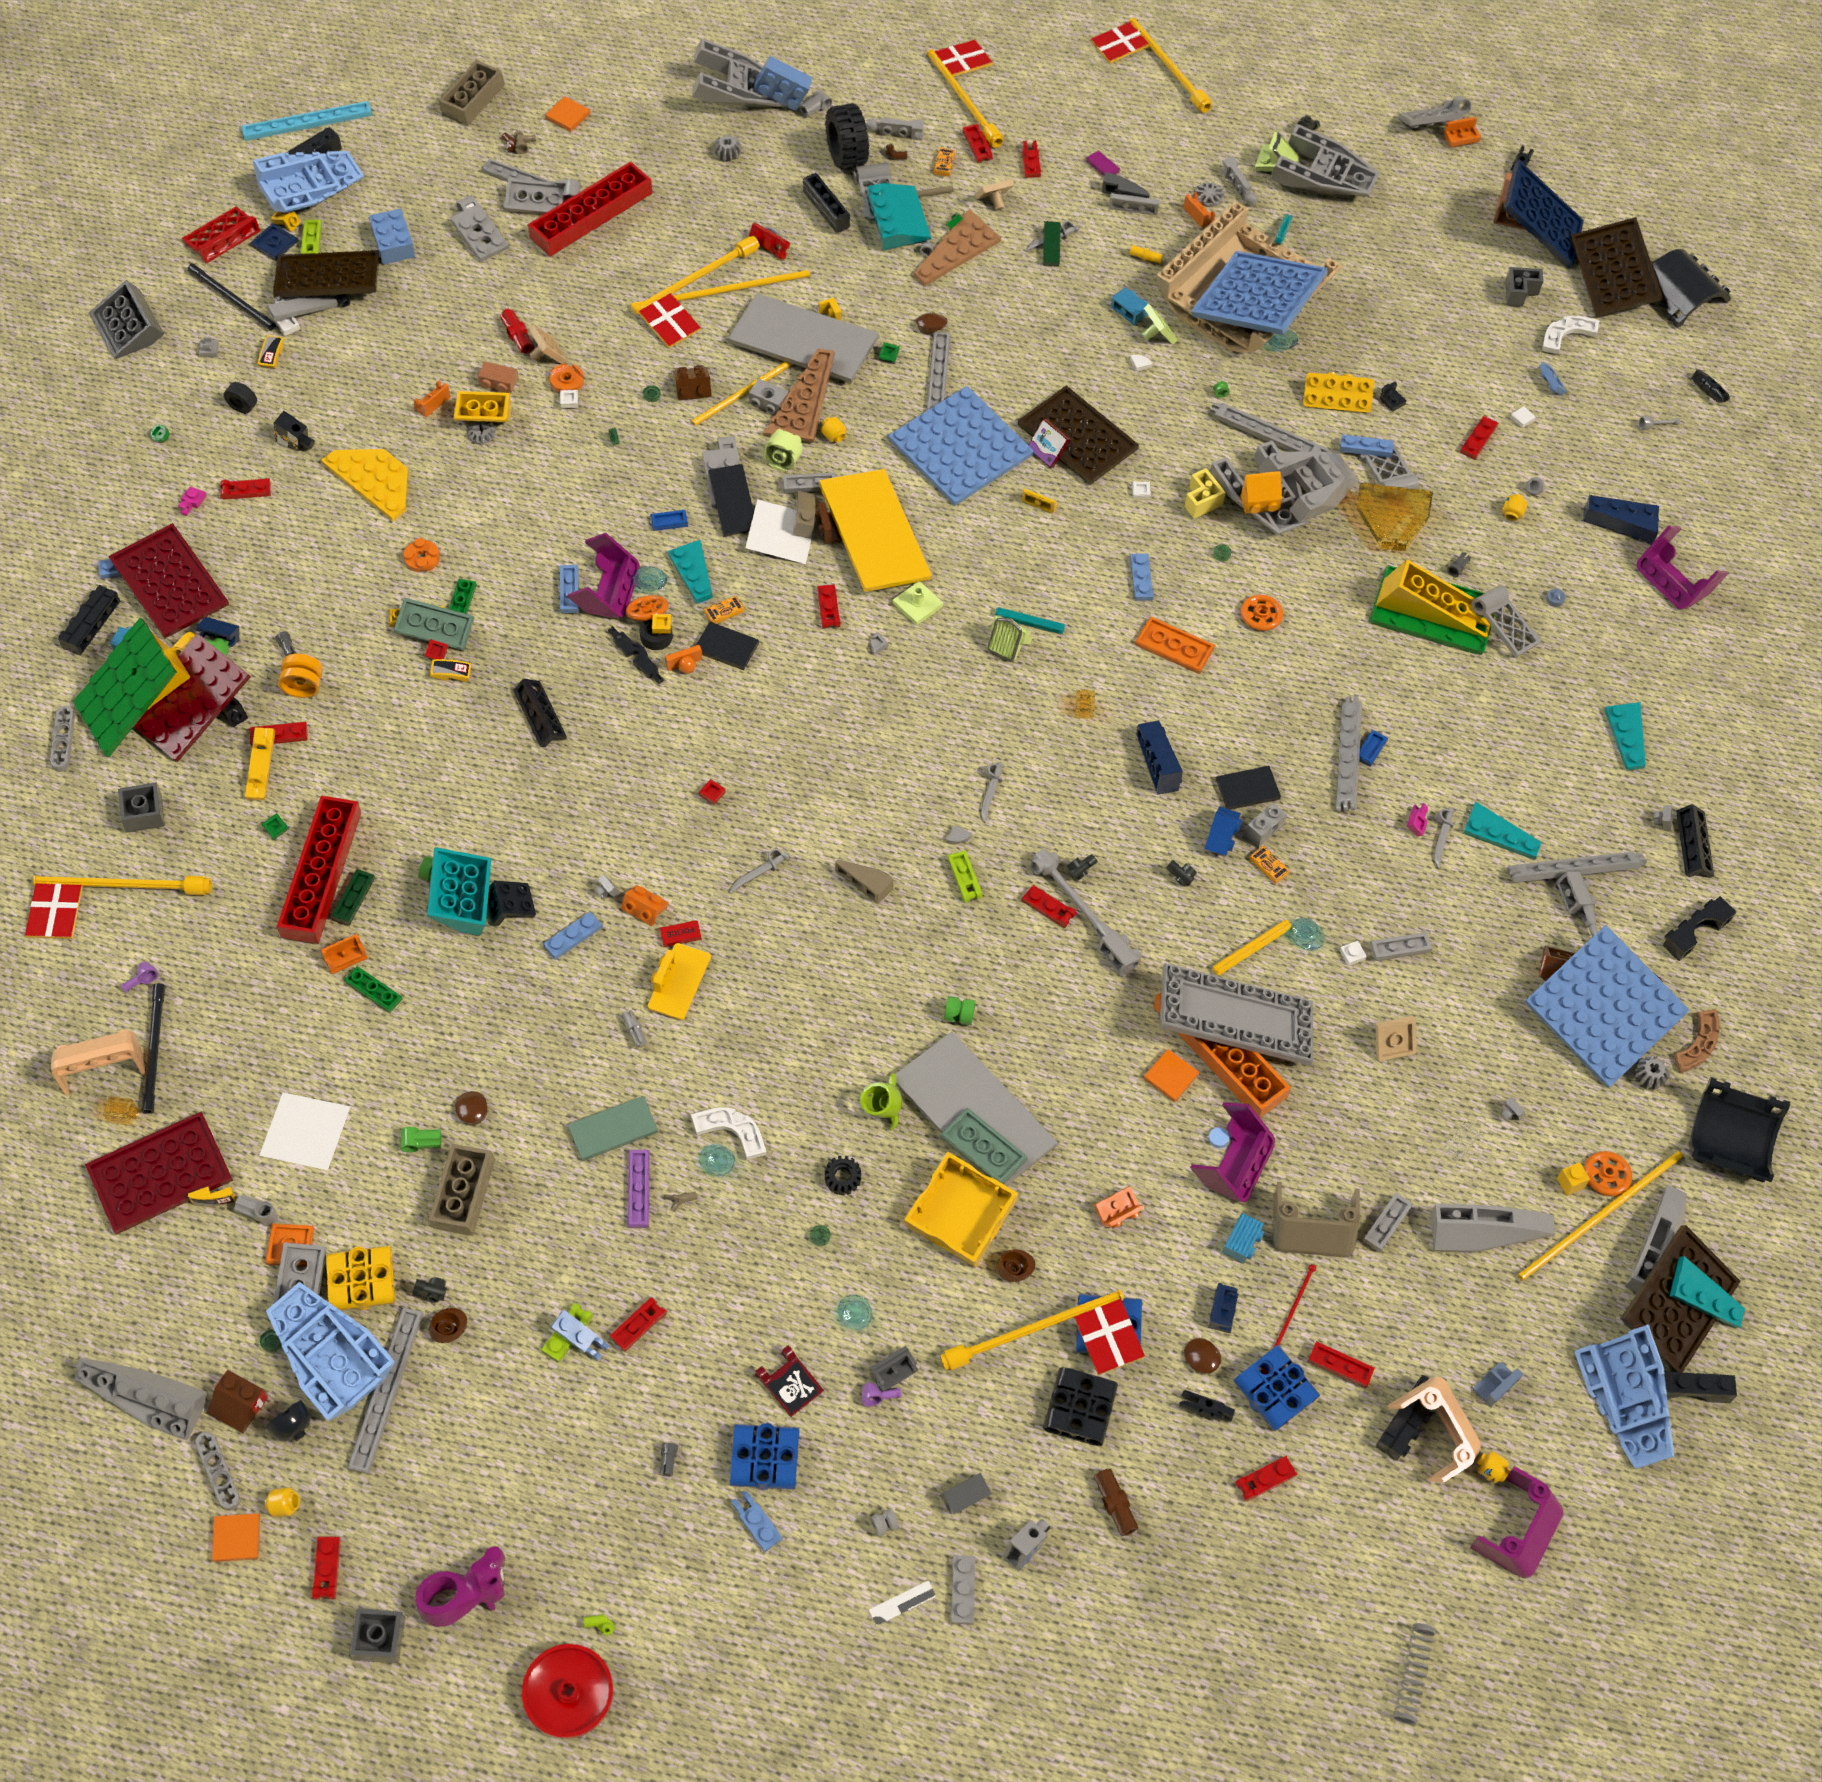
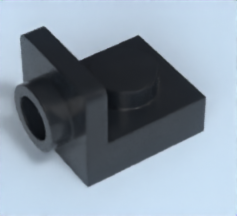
M1395 381L1391 384H1386L1382 388L1380 400L1392 412L1406 404V400L1396 390L1397 383Z
M235 697L221 711L232 727L248 719L242 704Z

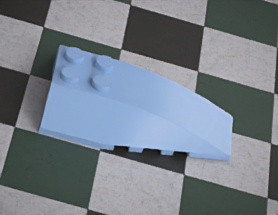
M331 151L326 154H320L319 152H312V154L296 152V155L279 153L253 160L260 190L274 211L284 213L313 206L364 178L363 173L348 151Z
M300 1282L266 1310L273 1328L282 1343L283 1350L288 1356L292 1370L297 1376L301 1389L327 1421L340 1416L356 1406L385 1380L395 1364V1360L368 1329Z
M1649 1325L1628 1331L1629 1334L1605 1343L1590 1345L1574 1351L1589 1394L1592 1398L1596 1399L1599 1405L1598 1409L1602 1415L1606 1416L1611 1425L1612 1432L1620 1439V1445L1635 1469L1674 1457L1664 1368Z

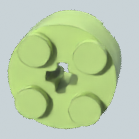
M777 429L763 449V458L767 459L770 462L769 465L776 470L787 471V469H792L803 451L801 438Z

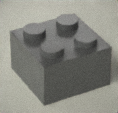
M157 782L118 789L120 817L126 833L165 826L162 793Z
M357 1609L350 1648L352 1659L354 1661L399 1663L406 1619L402 1611Z

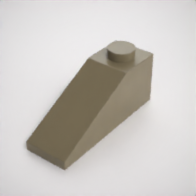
M798 491L793 535L810 538L815 521V494Z
M842 860L835 862V871L877 904L893 890L892 877L879 869Z

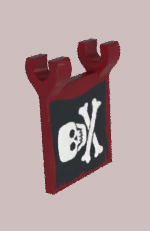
M787 1345L781 1352L782 1356L788 1361L770 1376L765 1368L761 1366L755 1371V1376L766 1386L788 1415L792 1417L820 1395L824 1389L797 1358L792 1348Z

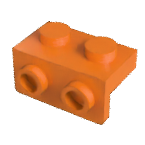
M1476 117L1446 123L1443 134L1450 147L1480 142L1481 136L1475 126L1477 122Z
M636 885L625 893L621 909L653 926L657 916L667 909L669 902L647 891L644 887Z
M1127 1186L1093 1204L1103 1226L1111 1227L1112 1229L1122 1225V1220L1126 1218L1133 1219L1139 1216V1211L1144 1209L1143 1205H1139L1131 1186Z

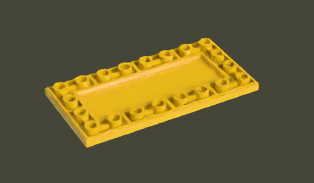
M885 469L819 480L820 489L864 592L931 580L932 574Z

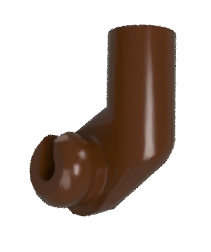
M505 132L501 136L502 140L506 142L504 148L507 152H513L517 142Z
M893 144L886 145L885 153L894 160L907 159V151H896Z

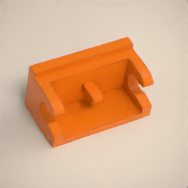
M1194 192L1192 199L1190 194L1185 195L1183 208L1202 228L1210 225L1215 220V212L1212 210L1210 214L1198 201V194Z
M438 380L436 388L421 401L418 398L414 400V409L423 416L428 417L451 398L449 386L446 383L441 386V382Z
M358 934L321 949L331 974L368 959Z

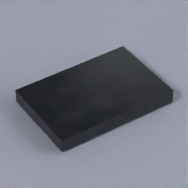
M709 622L696 645H700L702 655L744 670L759 644V639Z
M1270 766L1216 776V782L1226 809L1232 810L1276 801L1281 798Z

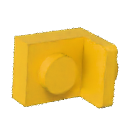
M294 210L285 213L276 211L270 218L273 224L285 225L289 232H293L301 222Z
M834 297L818 303L819 314L828 313L829 317L842 321V311Z

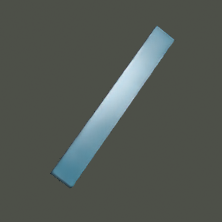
M369 101L243 125L241 127L244 139L247 141L372 116Z

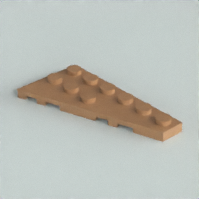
M969 209L963 215V219L951 229L914 272V277L925 287L1000 242L1001 237Z
M816 350L808 362L807 368L799 376L798 382L791 388L780 405L779 411L771 419L770 425L763 431V436L771 437L777 429H781L799 436L801 441L814 443L835 356L833 350Z

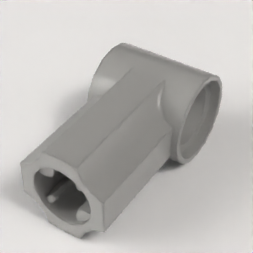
M818 89L813 93L812 98L799 105V109L803 116L809 117L820 109L825 111L830 108L832 99L821 89Z
M242 1194L235 1202V1212L260 1221L264 1226H272V1223H276L278 1219L277 1212L268 1201H259ZM270 1211L268 1215L263 1216L265 1212Z

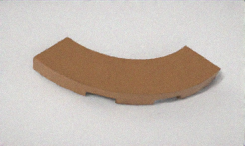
M1716 1009L1697 1012L1698 1034L1695 1042L1687 1049L1673 1055L1679 1073L1696 1068L1714 1050L1720 1031L1719 1017Z

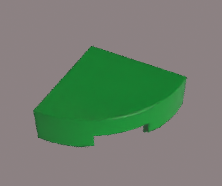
M957 212L951 216L952 219L947 222V225L952 229L963 219L962 216Z

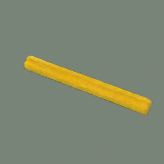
M1283 920L1215 964L1213 972L1216 975H1221L1289 931L1292 926L1288 920Z

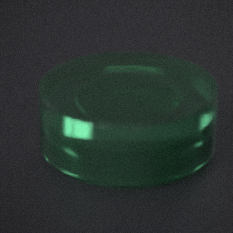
M655 385L645 387L643 390L644 399L648 402L658 401L661 397L660 389Z
M610 428L608 433L611 444L613 446L619 445L620 442L616 428Z
M1225 544L1217 545L1213 552L1214 558L1220 562L1228 561L1232 553L1231 548Z
M817 1225L812 1228L810 1240L815 1246L822 1247L829 1243L831 1233L826 1226Z
M275 1330L265 1331L260 1337V1345L266 1352H275L282 1346Z

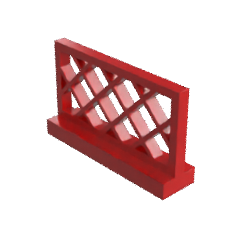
M235 206L182 237V241L200 255L202 261L207 264L261 232L257 219L253 215L249 216ZM193 238H197V241H190V240L193 239Z

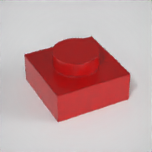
M430 639L425 658L432 660L445 659L449 647L448 644Z
M710 779L699 791V796L715 805L726 793V790Z

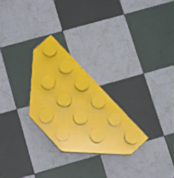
M385 449L333 450L321 459L322 464L392 521L406 512L408 468Z

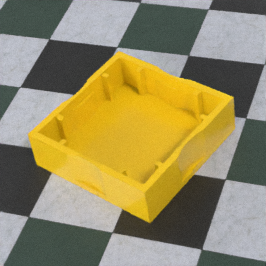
M947 1152L932 1175L928 1187L918 1197L904 1219L905 1226L976 1268L1018 1201V1193L994 1178L981 1174L972 1165Z

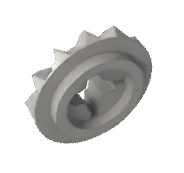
M479 421L477 423L473 422L472 426H468L467 433L471 441L482 444L491 441L496 431L493 423ZM480 428L483 429V435L479 432Z

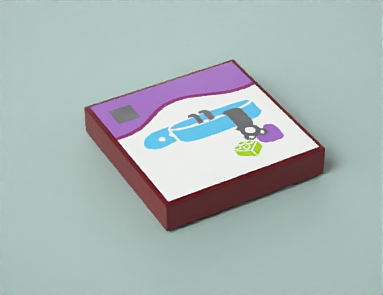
M1043 419L1028 445L1034 450L1033 454L1050 468H1054L1070 438L1047 419Z

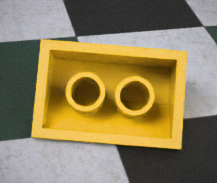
M458 391L454 420L507 422L510 420L512 409L510 393Z

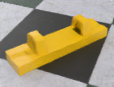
M255 728L245 798L248 800H265L275 737L274 729Z

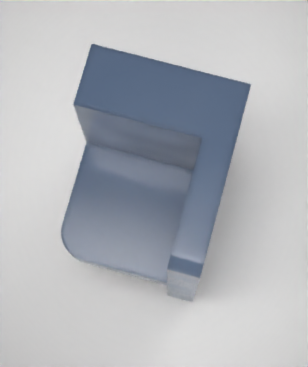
M1500 1362L1487 1373L1473 1390L1492 1407L1520 1380L1523 1373L1518 1368L1511 1372Z

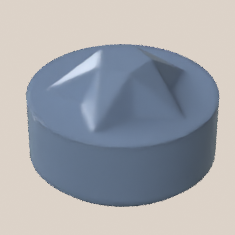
M1551 589L1547 594L1546 600L1551 606L1559 607L1564 603L1566 596L1560 589Z

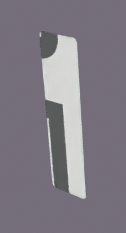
M926 1581L871 1608L869 1612L875 1624L879 1625L936 1597V1594L930 1582Z

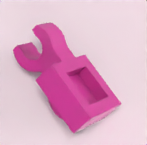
M190 486L182 496L178 506L182 509L180 514L187 516L193 507L198 509L207 496L206 492Z
M1422 803L1421 808L1417 805L1413 806L1407 823V827L1417 837L1424 835L1428 822L1425 818L1428 806L1425 803Z

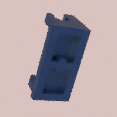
M205 617L196 626V631H201L199 635L203 638L205 635L223 638L231 641L228 644L230 647H233L240 641L238 625Z
M1218 1283L1208 1328L1231 1334L1239 1294L1237 1293V1288Z

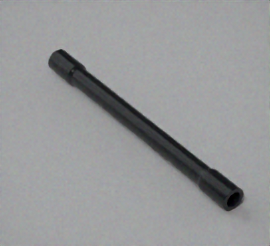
M194 263L188 266V272L197 279L209 285L256 319L269 331L275 329L276 323L269 317L257 311Z
M155 983L152 991V1013L145 1088L141 1112L144 1114L154 1113L162 1006L165 996V985L162 983Z

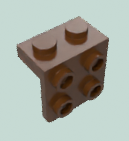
M696 365L694 368L679 367L673 371L678 400L712 396L710 375L707 367Z
M825 502L818 503L815 517L816 521L820 523L818 525L819 533L823 535L824 543L843 541L831 512L827 513Z

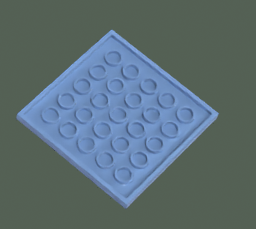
M1236 251L1191 310V315L1201 319L1284 335L1327 275V268Z
M968 386L888 435V440L954 506L1034 455V450Z
M1607 925L1597 932L1524 1001L1607 1088L1611 1087L1690 1011Z

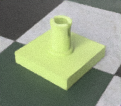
M1150 304L1145 306V311L1154 323L1142 332L1146 340L1149 341L1158 332H1161L1172 344L1177 342L1178 339L1163 317Z
M920 581L893 599V604L916 626L943 607V602Z

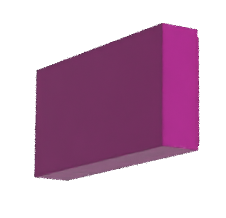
M1099 150L1086 158V162L1103 176H1105L1106 172L1115 175L1120 172V168Z

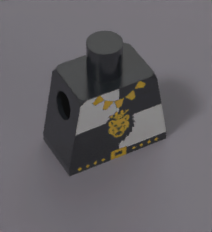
M283 411L274 421L275 442L297 452L303 446L308 449L314 446L315 440L308 437V427L289 413Z

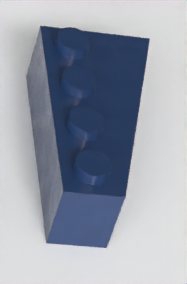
M1589 495L1584 507L1583 521L1604 529L1606 527L1613 529L1618 534L1624 533L1632 536V539H1641L1651 545L1658 535L1659 506Z
M1159 720L1138 724L1136 736L1157 795L1179 791L1183 770L1169 743L1165 728L1162 727Z

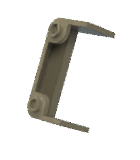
M1277 1182L1273 1193L1272 1243L1276 1250L1280 1252L1334 1257H1349L1353 1254L1360 1221V1189H1355L1350 1200V1207H1345L1340 1211L1339 1221L1298 1218L1296 1205L1292 1202L1282 1201V1182Z

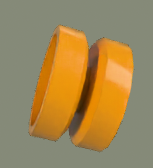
M290 654L282 660L278 687L284 693L293 697H313L319 692L323 665L314 657L305 654Z

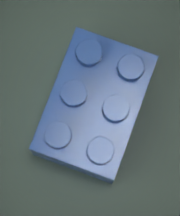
M769 55L756 77L753 90L796 111L810 89L812 77Z
M401 208L369 215L371 229L382 264L415 257L413 243Z

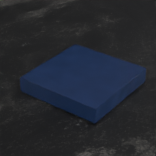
M272 223L250 244L254 249L277 261L278 255H284L298 242V238Z

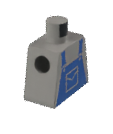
M1040 1519L1037 1524L1030 1520L1009 1541L1003 1558L1019 1572L1043 1546L1050 1525L1043 1519Z

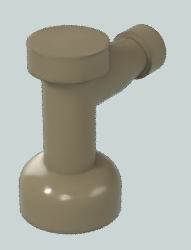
M522 131L514 133V138L517 140L515 145L516 152L518 154L527 153L529 148L526 142L536 141V135H523Z

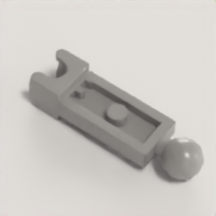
M880 118V123L875 119H869L866 122L867 129L871 132L880 129L879 134L911 137V140H923V120L913 119V121Z
M1228 157L1222 160L1225 169L1220 171L1223 176L1228 178L1229 182L1236 188L1237 194L1241 195L1248 205L1256 204L1258 197L1255 193L1251 192V185L1238 168L1239 163L1236 159Z

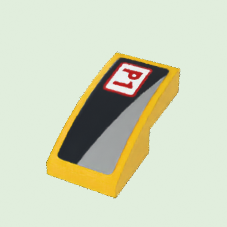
M267 335L260 352L258 365L276 369L278 357L282 354L285 339Z
M447 659L432 660L430 677L444 681L453 678L468 682L471 663Z
M209 1187L188 1193L192 1204L196 1206L213 1207L236 1202L235 1194L231 1187L211 1193Z

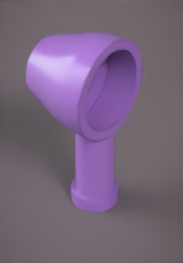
M142 962L137 967V976L126 983H122L121 986L127 993L131 988L140 983L149 984L155 981L159 975L158 971L150 963Z
M867 1383L862 1387L861 1398L863 1405L866 1407L878 1405L886 1399L902 1397L900 1387L887 1391H880L875 1383Z

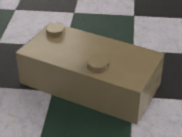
M475 60L438 100L442 115L468 126L505 86L502 70Z
M451 1144L429 1217V1222L434 1229L474 1235L496 1160L490 1150Z

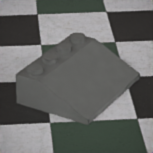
M127 280L90 311L94 322L115 359L148 347L164 335L141 290Z

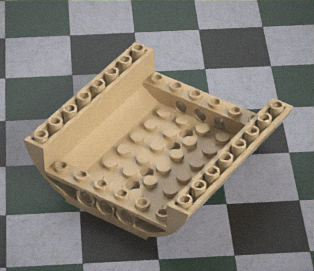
M1235 201L1166 265L1156 277L1164 299L1181 321L1231 352L1249 353L1260 349L1275 333L1192 317L1191 310L1236 251L1309 265L1315 264L1282 244L1275 243L1272 238L1248 225L1246 220L1249 209ZM1329 257L1320 266L1327 268V275L1309 300L1343 265Z

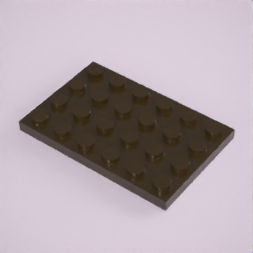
M1637 217L1571 234V241L1596 318L1662 301V294Z
M379 250L278 255L273 295L274 297L286 298L293 296H335L338 294L376 293L380 259Z
M1067 385L1020 418L1017 423L1020 428L1033 437L1042 420L1047 419L1069 437L1070 441L1059 460L1089 485L1093 484L1139 449L1137 442Z
M1687 1225L1680 1226L1620 1318L1630 1330L1649 1325L1660 1359L1672 1372H1684L1717 1320L1670 1297L1679 1257H1686L1730 1296L1733 1295L1741 1282Z

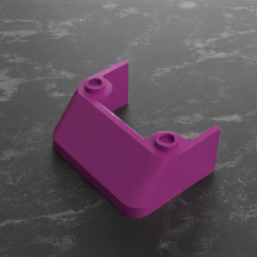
M1669 525L1638 559L1636 566L1638 571L1679 609H1687L1711 594L1729 573L1716 570L1709 579H1700L1693 585L1670 563L1676 555V549L1670 541L1682 528Z
M605 532L585 540V543L597 553L595 564L603 572L597 593L586 587L569 593L567 597L588 614L618 619L626 615V608L630 603L639 575L640 564L633 555Z
M1223 1102L1222 1106L1231 1116L1227 1125V1132L1232 1142L1219 1168L1194 1164L1190 1168L1206 1187L1234 1201L1246 1202L1274 1149L1275 1138L1249 1104Z
M1514 1466L1505 1480L1526 1491L1529 1498L1540 1505L1523 1541L1514 1536H1507L1497 1546L1479 1535L1472 1543L1470 1549L1518 1577L1526 1579L1535 1573L1563 1516V1507L1544 1482Z

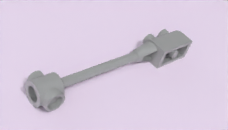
M1046 849L1039 851L1030 862L1031 870L1036 875L1040 873L1044 876L1051 875L1090 920L1101 939L1097 947L1098 951L1120 976L1135 969L1141 962V952L1139 949H1131L1128 945L1129 938L1127 935H1119L1117 931L1111 929L1095 916L1056 870L1059 858L1055 852L1049 853Z
M1566 872L1556 883L1568 913L1578 914L1587 928H1589L1593 937L1598 932L1594 913L1596 898L1588 892L1589 881L1583 879L1580 872Z

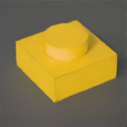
M653 614L652 632L671 633V614Z

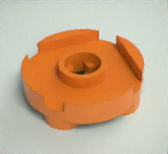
M560 364L551 371L550 385L558 393H560V390H580L584 386L583 371L574 364L572 366Z
M417 538L403 552L406 566L414 572L430 571L440 561L438 547L433 542L423 538ZM425 554V557L418 558V555Z

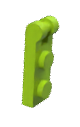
M304 220L301 254L319 253L322 232L321 220Z
M966 850L948 855V862L963 902H970V899L983 898L980 885ZM972 887L974 891L968 892L967 888Z
M574 1303L569 1314L574 1318L576 1316L580 1317V1322L587 1326L594 1314L588 1310L584 1311L581 1309V1305ZM554 1332L541 1350L542 1353L560 1363L572 1347V1344Z

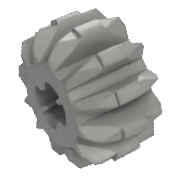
M731 134L718 137L714 143L715 155L719 159L723 158L724 161L727 159L732 161V158L737 159L741 153L740 140L736 136L732 137Z
M1647 1056L1645 1059L1642 1058L1635 1067V1072L1637 1073L1635 1079H1641L1640 1085L1647 1084V1089H1650L1652 1086L1656 1090L1660 1086H1664L1669 1079V1066H1664L1665 1060L1658 1061L1657 1056L1653 1059Z

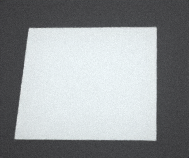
M757 499L746 548L806 564L813 531L810 538L793 535L796 510Z
M282 1093L259 1156L328 1170L350 1106Z

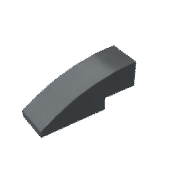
M1105 173L1102 193L1149 198L1150 193L1138 184L1121 176Z

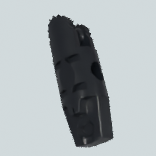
M1521 146L1510 170L1513 171L1514 164L1519 160L1527 166L1534 150L1530 149L1528 154L1523 153L1525 146Z
M1702 370L1695 371L1692 376L1693 381L1717 403L1730 400V395L1710 375Z
M1183 1390V1398L1191 1402L1182 1400L1179 1403V1408L1218 1421H1232L1235 1409L1226 1406L1225 1403Z

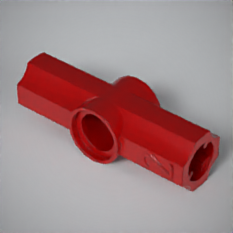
M504 309L500 314V319L506 327L510 340L515 342L521 353H530L534 349V344L528 335L524 322H520L513 309Z

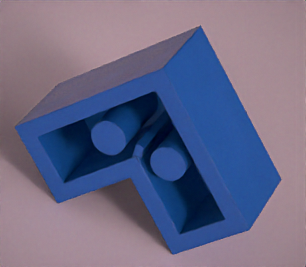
M1219 806L1204 849L1225 856L1228 851L1232 852L1235 841L1232 840L1234 833L1238 834L1243 820L1239 819L1241 813Z

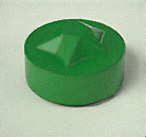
M161 424L152 428L151 437L158 443H164L168 440L170 435L168 428Z

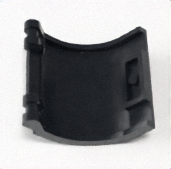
M1684 249L1670 251L1652 263L1662 294V301L1658 302L1668 311L1666 318L1672 320L1676 328L1681 327L1688 316L1706 301L1715 297H1722L1728 303L1732 299L1729 294L1731 291L1725 285L1721 286L1719 284L1720 280L1714 274L1711 276L1708 273L1709 269L1703 263L1700 265L1697 262L1698 258L1693 253L1689 255ZM1680 311L1682 315L1678 317L1677 314Z
M1710 1077L1701 1097L1692 1127L1689 1144L1691 1157L1699 1163H1712L1714 1167L1725 1170V1168L1731 1169L1740 1176H1745V1174L1753 1176V1179L1759 1182H1772L1774 1177L1772 1170L1773 1150L1782 1121L1789 1110L1790 1101H1780L1771 1095L1768 1099L1730 1088L1731 1083L1726 1081L1719 1082L1717 1078ZM1714 1088H1715V1089L1720 1090V1092H1719V1093H1716V1092H1713V1090H1714ZM1774 1107L1779 1108V1112L1774 1111L1772 1109Z

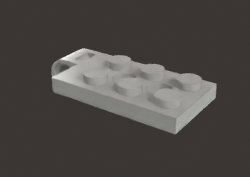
M1456 96L1453 100H1445L1444 107L1399 113V120L1412 128L1419 127L1420 124L1431 126L1436 122L1446 124L1451 120L1463 119V115L1470 112L1472 103L1463 96ZM1464 102L1462 108H1459L1460 104Z
M508 178L504 210L543 215L578 194L581 183L573 179L556 180L555 183ZM525 193L527 197L520 199L519 195ZM537 195L543 196L541 200H535Z
M473 195L456 202L460 213L451 216L450 221L480 262L509 249V244ZM475 228H480V229H481L480 232H476V231H473V230H474ZM483 240H489L490 243L485 244V243H482V241H483Z
M735 436L717 438L718 450L702 452L712 508H715L716 504L708 470L740 464Z
M284 1242L273 1304L291 1290L298 1281H302L307 1288L319 1295L327 1252L326 1246ZM302 1260L307 1261V1268L304 1271H298V1262Z

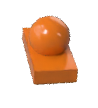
M696 645L665 656L668 671L679 668L685 674L693 672L696 662L702 660V649L700 645Z

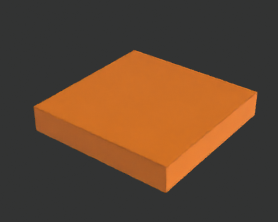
M564 96L545 114L547 120L572 132L591 113L589 108Z
M1167 1049L1144 1075L1143 1079L1176 1102L1198 1077L1200 1072Z
M272 1223L265 1261L266 1265H280L284 1242L312 1245L315 1227L313 1225ZM302 1260L298 1262L297 1266L307 1267V1261Z
M260 1514L214 1516L212 1561L225 1562L258 1559Z

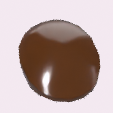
M930 312L920 315L916 319V324L922 333H933L946 326L947 318Z
M466 1092L459 1096L455 1103V1112L465 1124H479L487 1116V1102L485 1097L479 1092Z
M1014 1249L1003 1253L997 1261L996 1269L1004 1280L1020 1282L1032 1275L1036 1265L1034 1258L1028 1252Z
M446 1308L436 1313L432 1317L429 1326L431 1338L439 1343H450L458 1339L467 1327L468 1321L465 1312L457 1308Z
M1197 1338L1191 1340L1185 1346L1184 1355L1186 1361L1197 1373L1211 1374L1220 1366L1221 1354L1212 1342Z

